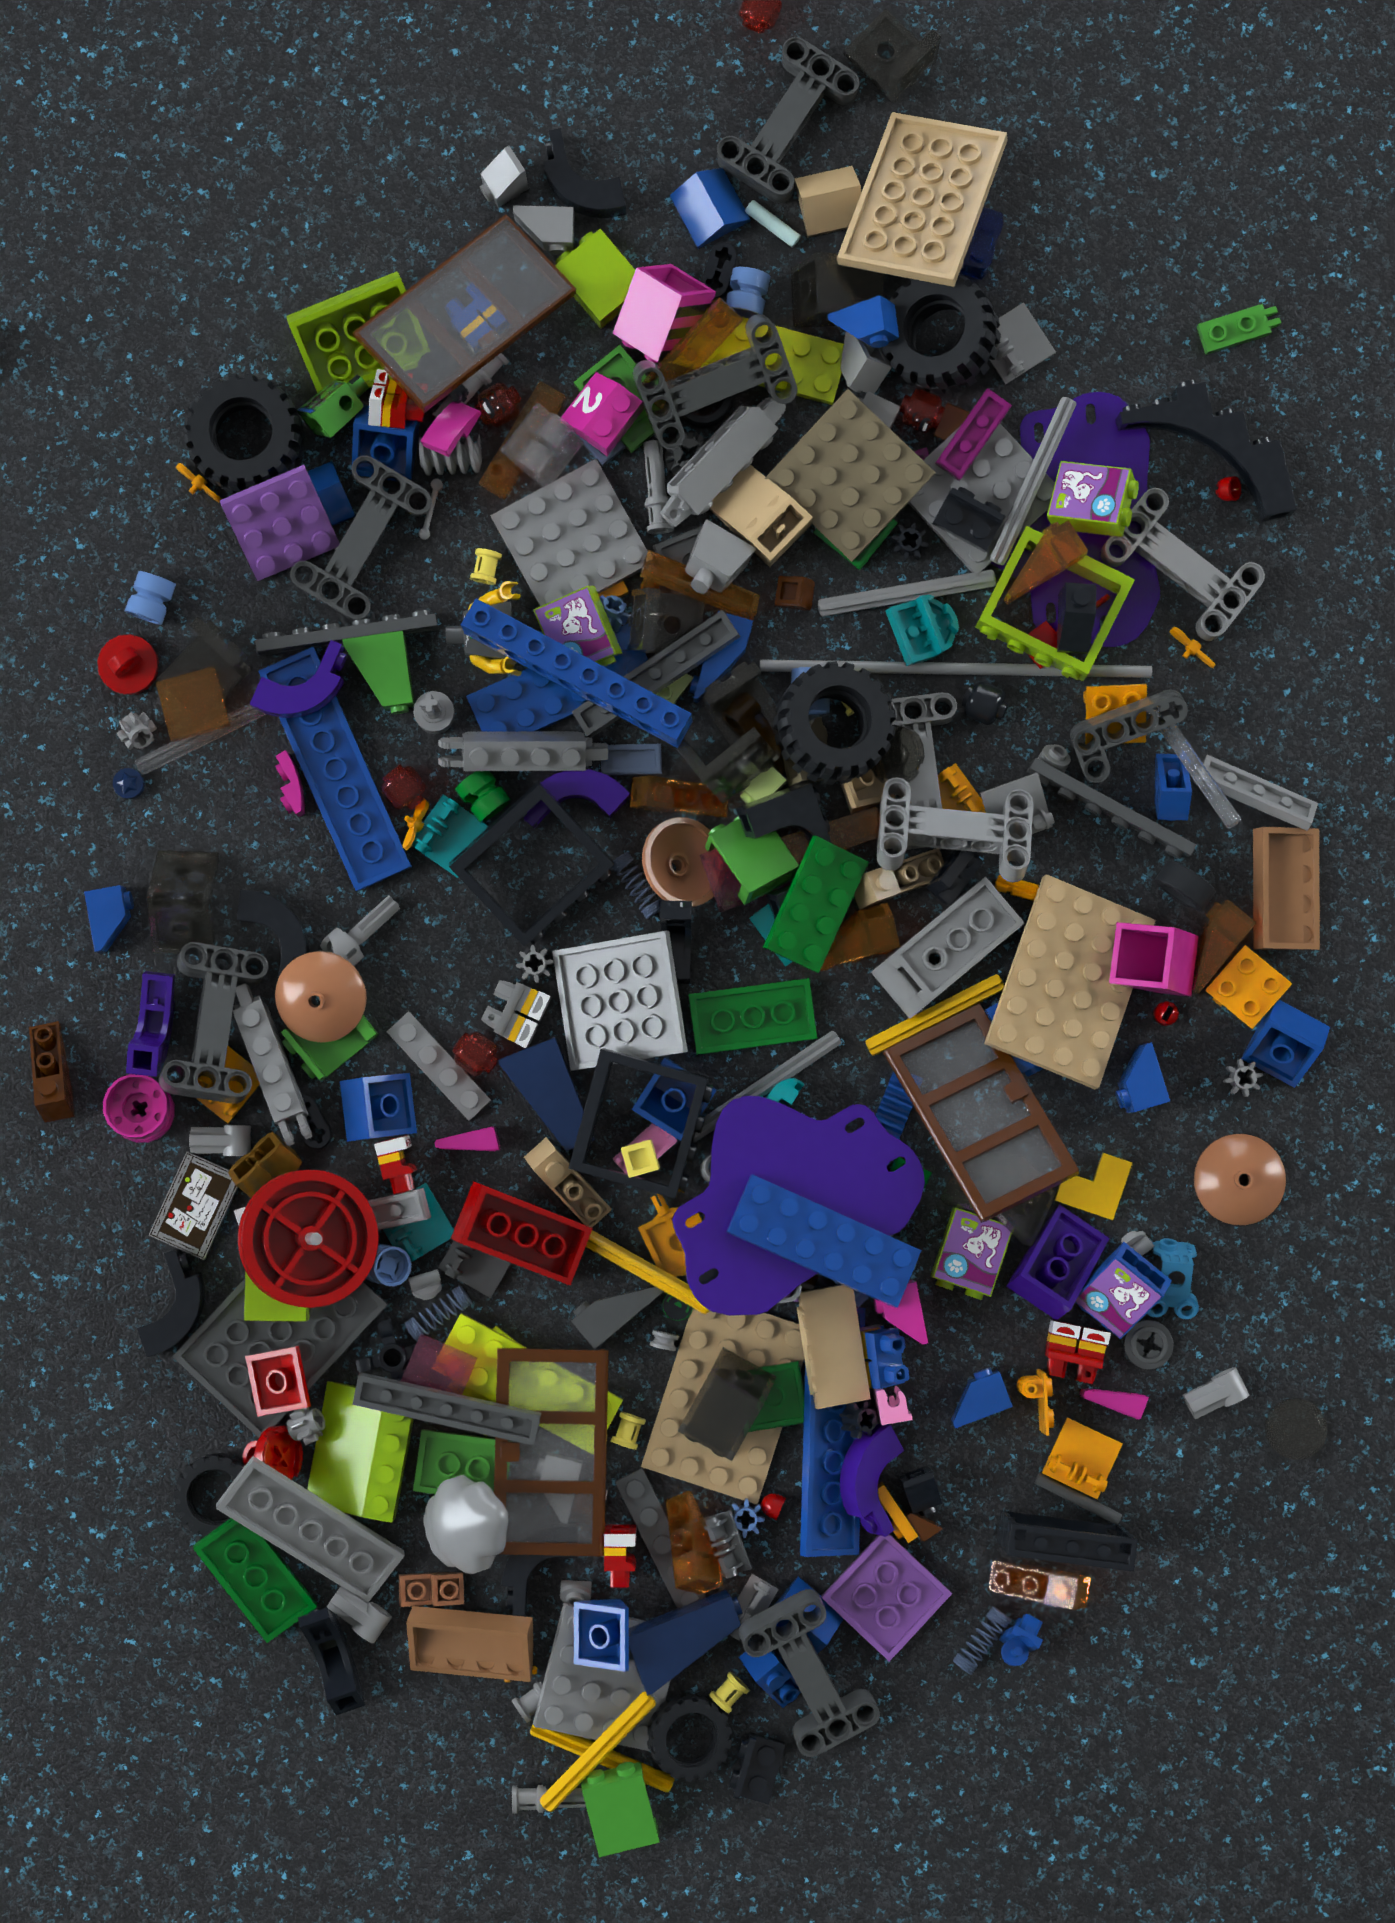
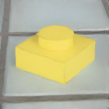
M652 1139L621 1147L629 1178L660 1169Z

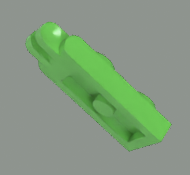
M1263 304L1198 324L1197 330L1205 354L1208 355L1272 334L1271 328L1282 324L1280 318L1268 321L1267 317L1278 313L1276 306L1264 309Z

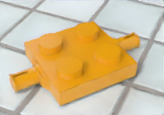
M657 1194L662 1204L660 1206L654 1195L650 1199L658 1214L652 1221L639 1226L638 1230L657 1267L675 1277L686 1276L685 1253L675 1233L672 1221L678 1207L669 1209L663 1195ZM699 1213L686 1220L685 1224L688 1228H692L702 1222Z

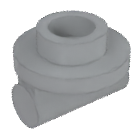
M1057 744L1046 745L1037 758L1065 773L1071 762L1067 750Z
M1131 1231L1121 1240L1122 1243L1128 1244L1141 1256L1155 1247L1143 1231Z
M438 1269L408 1278L413 1296L422 1300L434 1298L442 1289Z
M561 1580L560 1599L564 1603L574 1605L575 1601L590 1600L592 1581Z

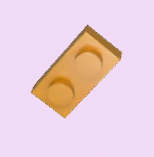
M880 1482L878 1484V1497L882 1507L893 1520L891 1522L895 1529L893 1532L898 1539L904 1537L910 1543L918 1535L884 1483Z

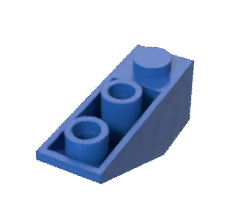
M726 613L741 637L700 664L703 665L700 676L694 675L689 693L694 694L693 702L699 703L745 654L753 620Z

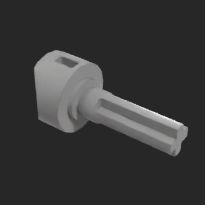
M437 691L426 692L414 704L413 713L415 720L425 732L437 735L446 732L451 727L455 717V709L453 703L445 694Z
M388 895L348 933L336 927L323 939L320 945L321 949L337 954L355 966L364 958L359 945L364 943L400 909L399 904Z

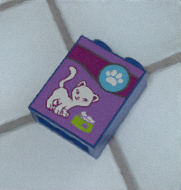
M1123 1242L1089 1276L1075 1303L1079 1305L1081 1310L1090 1314L1101 1323L1108 1332L1121 1339L1164 1297L1172 1280Z

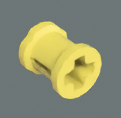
M477 548L475 550L477 555L474 573L470 575V579L483 584L495 585L497 580L494 578L498 560L502 559V554L488 549Z
M620 1412L619 1417L621 1421L616 1436H612L611 1442L637 1450L638 1444L636 1440L641 1425H645L646 1419L630 1413Z
M731 1671L727 1674V1680L716 1692L711 1691L709 1694L712 1700L728 1714L732 1711L731 1706L743 1693L747 1694L750 1691L744 1682Z

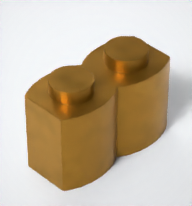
M271 1132L261 1138L250 1153L241 1157L231 1167L228 1174L235 1185L252 1198L270 1180L282 1174L297 1171L302 1161L290 1146H287L279 1136Z

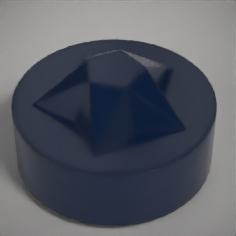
M132 768L121 769L113 778V788L122 798H137L144 790L145 781L143 776Z

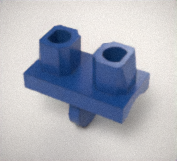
M1024 1614L1022 1618L1015 1620L1013 1627L1003 1631L999 1641L1004 1643L1001 1655L1005 1663L1013 1667L1020 1666L1026 1662L1030 1652L1040 1648L1043 1639L1037 1637V1634L1043 1623L1042 1621L1029 1614Z

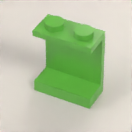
M739 816L734 819V822L726 826L720 824L714 827L709 832L705 849L708 852L715 848L718 850L741 884L738 897L744 905L793 880L800 866L776 831L758 838L746 837Z
M364 1015L349 1034L332 1042L320 1043L309 1041L299 1037L290 1029H284L281 1032L285 1037L282 1041L283 1045L293 1056L296 1053L299 1054L304 1061L301 1067L311 1079L317 1077L319 1080H324L379 1035Z
M624 1762L616 1768L605 1771L596 1769L581 1782L582 1793L599 1857L660 1843L656 1818L653 1817L641 1762Z

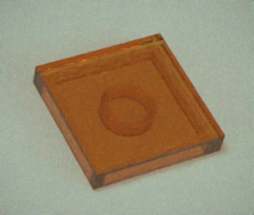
M214 666L156 682L169 737L172 742L231 726L217 670Z

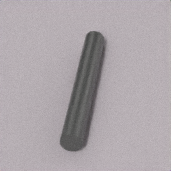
M1040 1472L1037 1475L1034 1484L1115 1525H1118L1120 1522L1121 1513Z

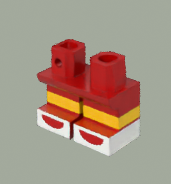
M377 369L369 398L368 425L405 429L407 420L423 422L424 412L393 379H389V374L385 370ZM409 374L408 376L413 381V374ZM415 383L425 395L428 393L429 385Z
M409 1134L375 1143L374 1146L383 1180L390 1178L393 1194L413 1190L415 1185L412 1173L417 1170V1167L412 1163H406L403 1150L412 1146Z
M1050 1319L1045 1356L1048 1357L1047 1374L1065 1378L1067 1363L1071 1362L1078 1364L1075 1380L1093 1384L1098 1368H1103V1359L1111 1333Z
M606 1524L604 1532V1571H610V1587H629L630 1571H635L636 1558L632 1553L627 1552V1547H635L636 1524Z

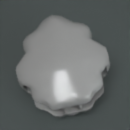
M460 1475L443 1481L437 1488L435 1496L428 1500L423 1523L426 1538L433 1554L447 1567H457L462 1572L474 1574L491 1568L496 1555L504 1551L508 1526V1512L492 1489L484 1482H474L468 1477Z

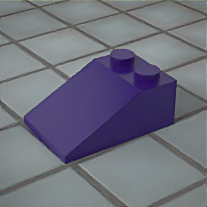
M1059 1204L1019 1262L1006 1287L1057 1321L1072 1309L1110 1238Z

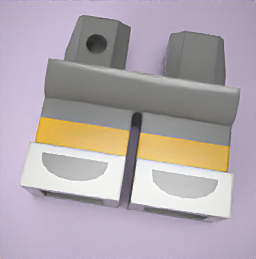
M499 980L493 995L507 1001L503 1012L487 1006L481 1020L491 1028H494L493 1032L527 1049L539 1024L516 1014L515 1011L541 1022L552 997L518 982L513 984Z

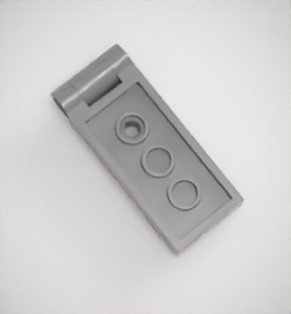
M985 876L871 973L908 1018L911 1019L1025 923ZM930 954H937L939 956L938 964L933 965L929 962Z

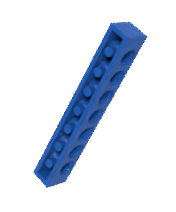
M477 598L461 623L465 635L676 748L679 747L693 723L692 713Z

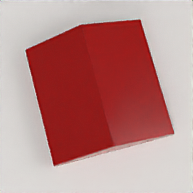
M299 1346L245 1356L257 1417L311 1407Z

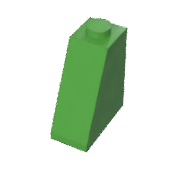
M396 631L342 639L343 646L385 711L390 710L391 714L409 712L408 707H414L415 700L404 632Z

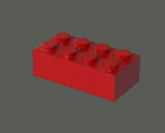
M473 1181L451 1239L564 1284L571 1285L593 1228Z

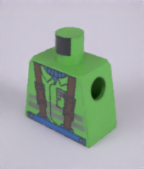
M358 374L348 383L335 380L298 408L297 412L314 434L331 438L364 407L359 397L369 387Z

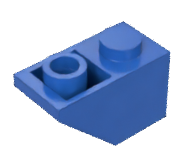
M775 1650L761 1657H752L746 1652L738 1657L754 1681L782 1708L788 1703L793 1702L801 1693L786 1663Z

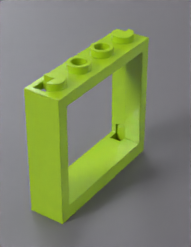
M1026 526L975 628L987 635V638L990 640L999 639L1007 643V647L1016 653L1023 654L1025 652L1035 657V662L1044 667L1053 666L1061 670V674L1066 678L1070 676L1076 680L1084 681L1135 579ZM1024 549L1117 594L1084 662L1064 652H1057L1056 648L991 616Z

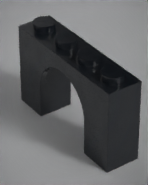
M800 782L736 808L746 837L758 838L792 825L804 833L809 843L813 836H818L832 843L828 834L830 832L829 822L822 815L819 807L821 802L820 795L814 786L812 787L811 783ZM791 884L766 893L774 920Z

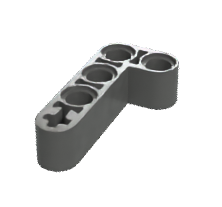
M1165 690L1074 725L1071 729L1070 738L1086 779L1093 783H1099L1106 780L1109 776L1110 764L1105 749L1184 720L1187 716L1188 707L1182 695L1176 690ZM1174 701L1176 710L1170 712L1169 703ZM1158 706L1161 714L1160 717H1158L1154 707ZM1147 711L1151 713L1148 721L1144 723L1136 722V716L1140 712ZM1113 722L1122 724L1121 729L1117 733L1112 734L1106 731L1109 724ZM1083 733H1091L1093 735L1092 740L1087 744H1080L1078 742L1079 736ZM1099 760L1103 762L1102 767L1097 771H1089L1087 769L1092 761Z

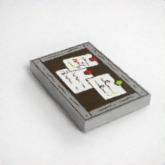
M187 1151L149 1236L202 1260H206L238 1190V1187L228 1174L229 1169Z

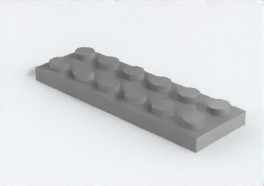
M254 1456L251 1457L216 1503L217 1510L368 1603L405 1556L403 1549Z

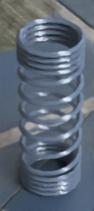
M626 852L613 860L614 865L611 868L614 872H617L616 876L625 874L621 879L622 883L630 881L625 887L627 890L634 888L630 896L640 894L634 903L645 901L641 904L639 910H642L641 913H643L645 919H649L660 912L661 899L645 907L643 906L656 893L637 901L651 889V886L634 893L647 881V879H644L628 887L643 872L624 880L631 872L638 868V865L619 873L634 860L631 854H629L630 852Z
M461 1285L452 1289L461 1307L448 1293L446 1294L455 1313L446 1305L442 1298L439 1299L448 1318L435 1303L432 1305L441 1322L426 1308L434 1327L419 1312L427 1332L414 1317L404 1322L408 1332L416 1342L425 1337L424 1333L429 1335L428 1326L436 1330L435 1321L443 1325L442 1316L446 1320H450L449 1312L457 1316L456 1307L464 1311V1309L472 1305L471 1299Z
M994 1606L987 1612L986 1617L999 1630L981 1621V1624L994 1637L976 1628V1631L989 1644L971 1635L984 1651L968 1641L966 1642L980 1658L961 1648V1651L969 1659L960 1653H957L953 1659L956 1665L970 1675L978 1667L973 1658L983 1661L978 1651L988 1654L987 1649L982 1644L993 1647L992 1642L987 1637L992 1640H998V1637L993 1632L1003 1634V1630L998 1624L1007 1628L1008 1624L1012 1622L1009 1617Z

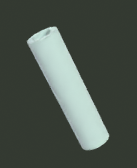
M752 200L745 209L749 216L792 248L801 238L799 233L755 200Z

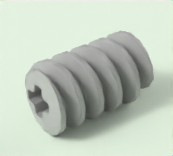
M480 434L476 443H473L470 435L465 439L464 444H461L459 440L449 457L424 447L420 441L422 438L419 437L420 465L427 476L432 474L433 467H435L438 475H443L445 466H447L451 475L455 474L457 465H459L463 474L468 472L469 465L472 466L475 473H479L482 464Z

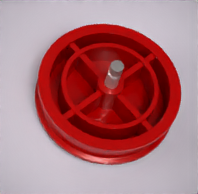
M320 1170L293 1171L270 1180L249 1200L239 1223L238 1251L247 1275L267 1296L292 1306L304 1308L322 1307L347 1297L365 1280L377 1254L378 1226L368 1200L357 1187L346 1179Z

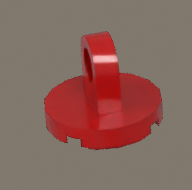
M131 634L119 635L109 640L101 649L97 660L98 673L103 683L114 692L124 695H136L147 690L156 680L159 664L158 656L154 648L143 638Z
M285 1425L268 1427L261 1433L258 1441H252L246 1445L242 1456L244 1466L254 1456L291 1480L293 1477L298 1476L303 1461L300 1440L295 1441L292 1439Z

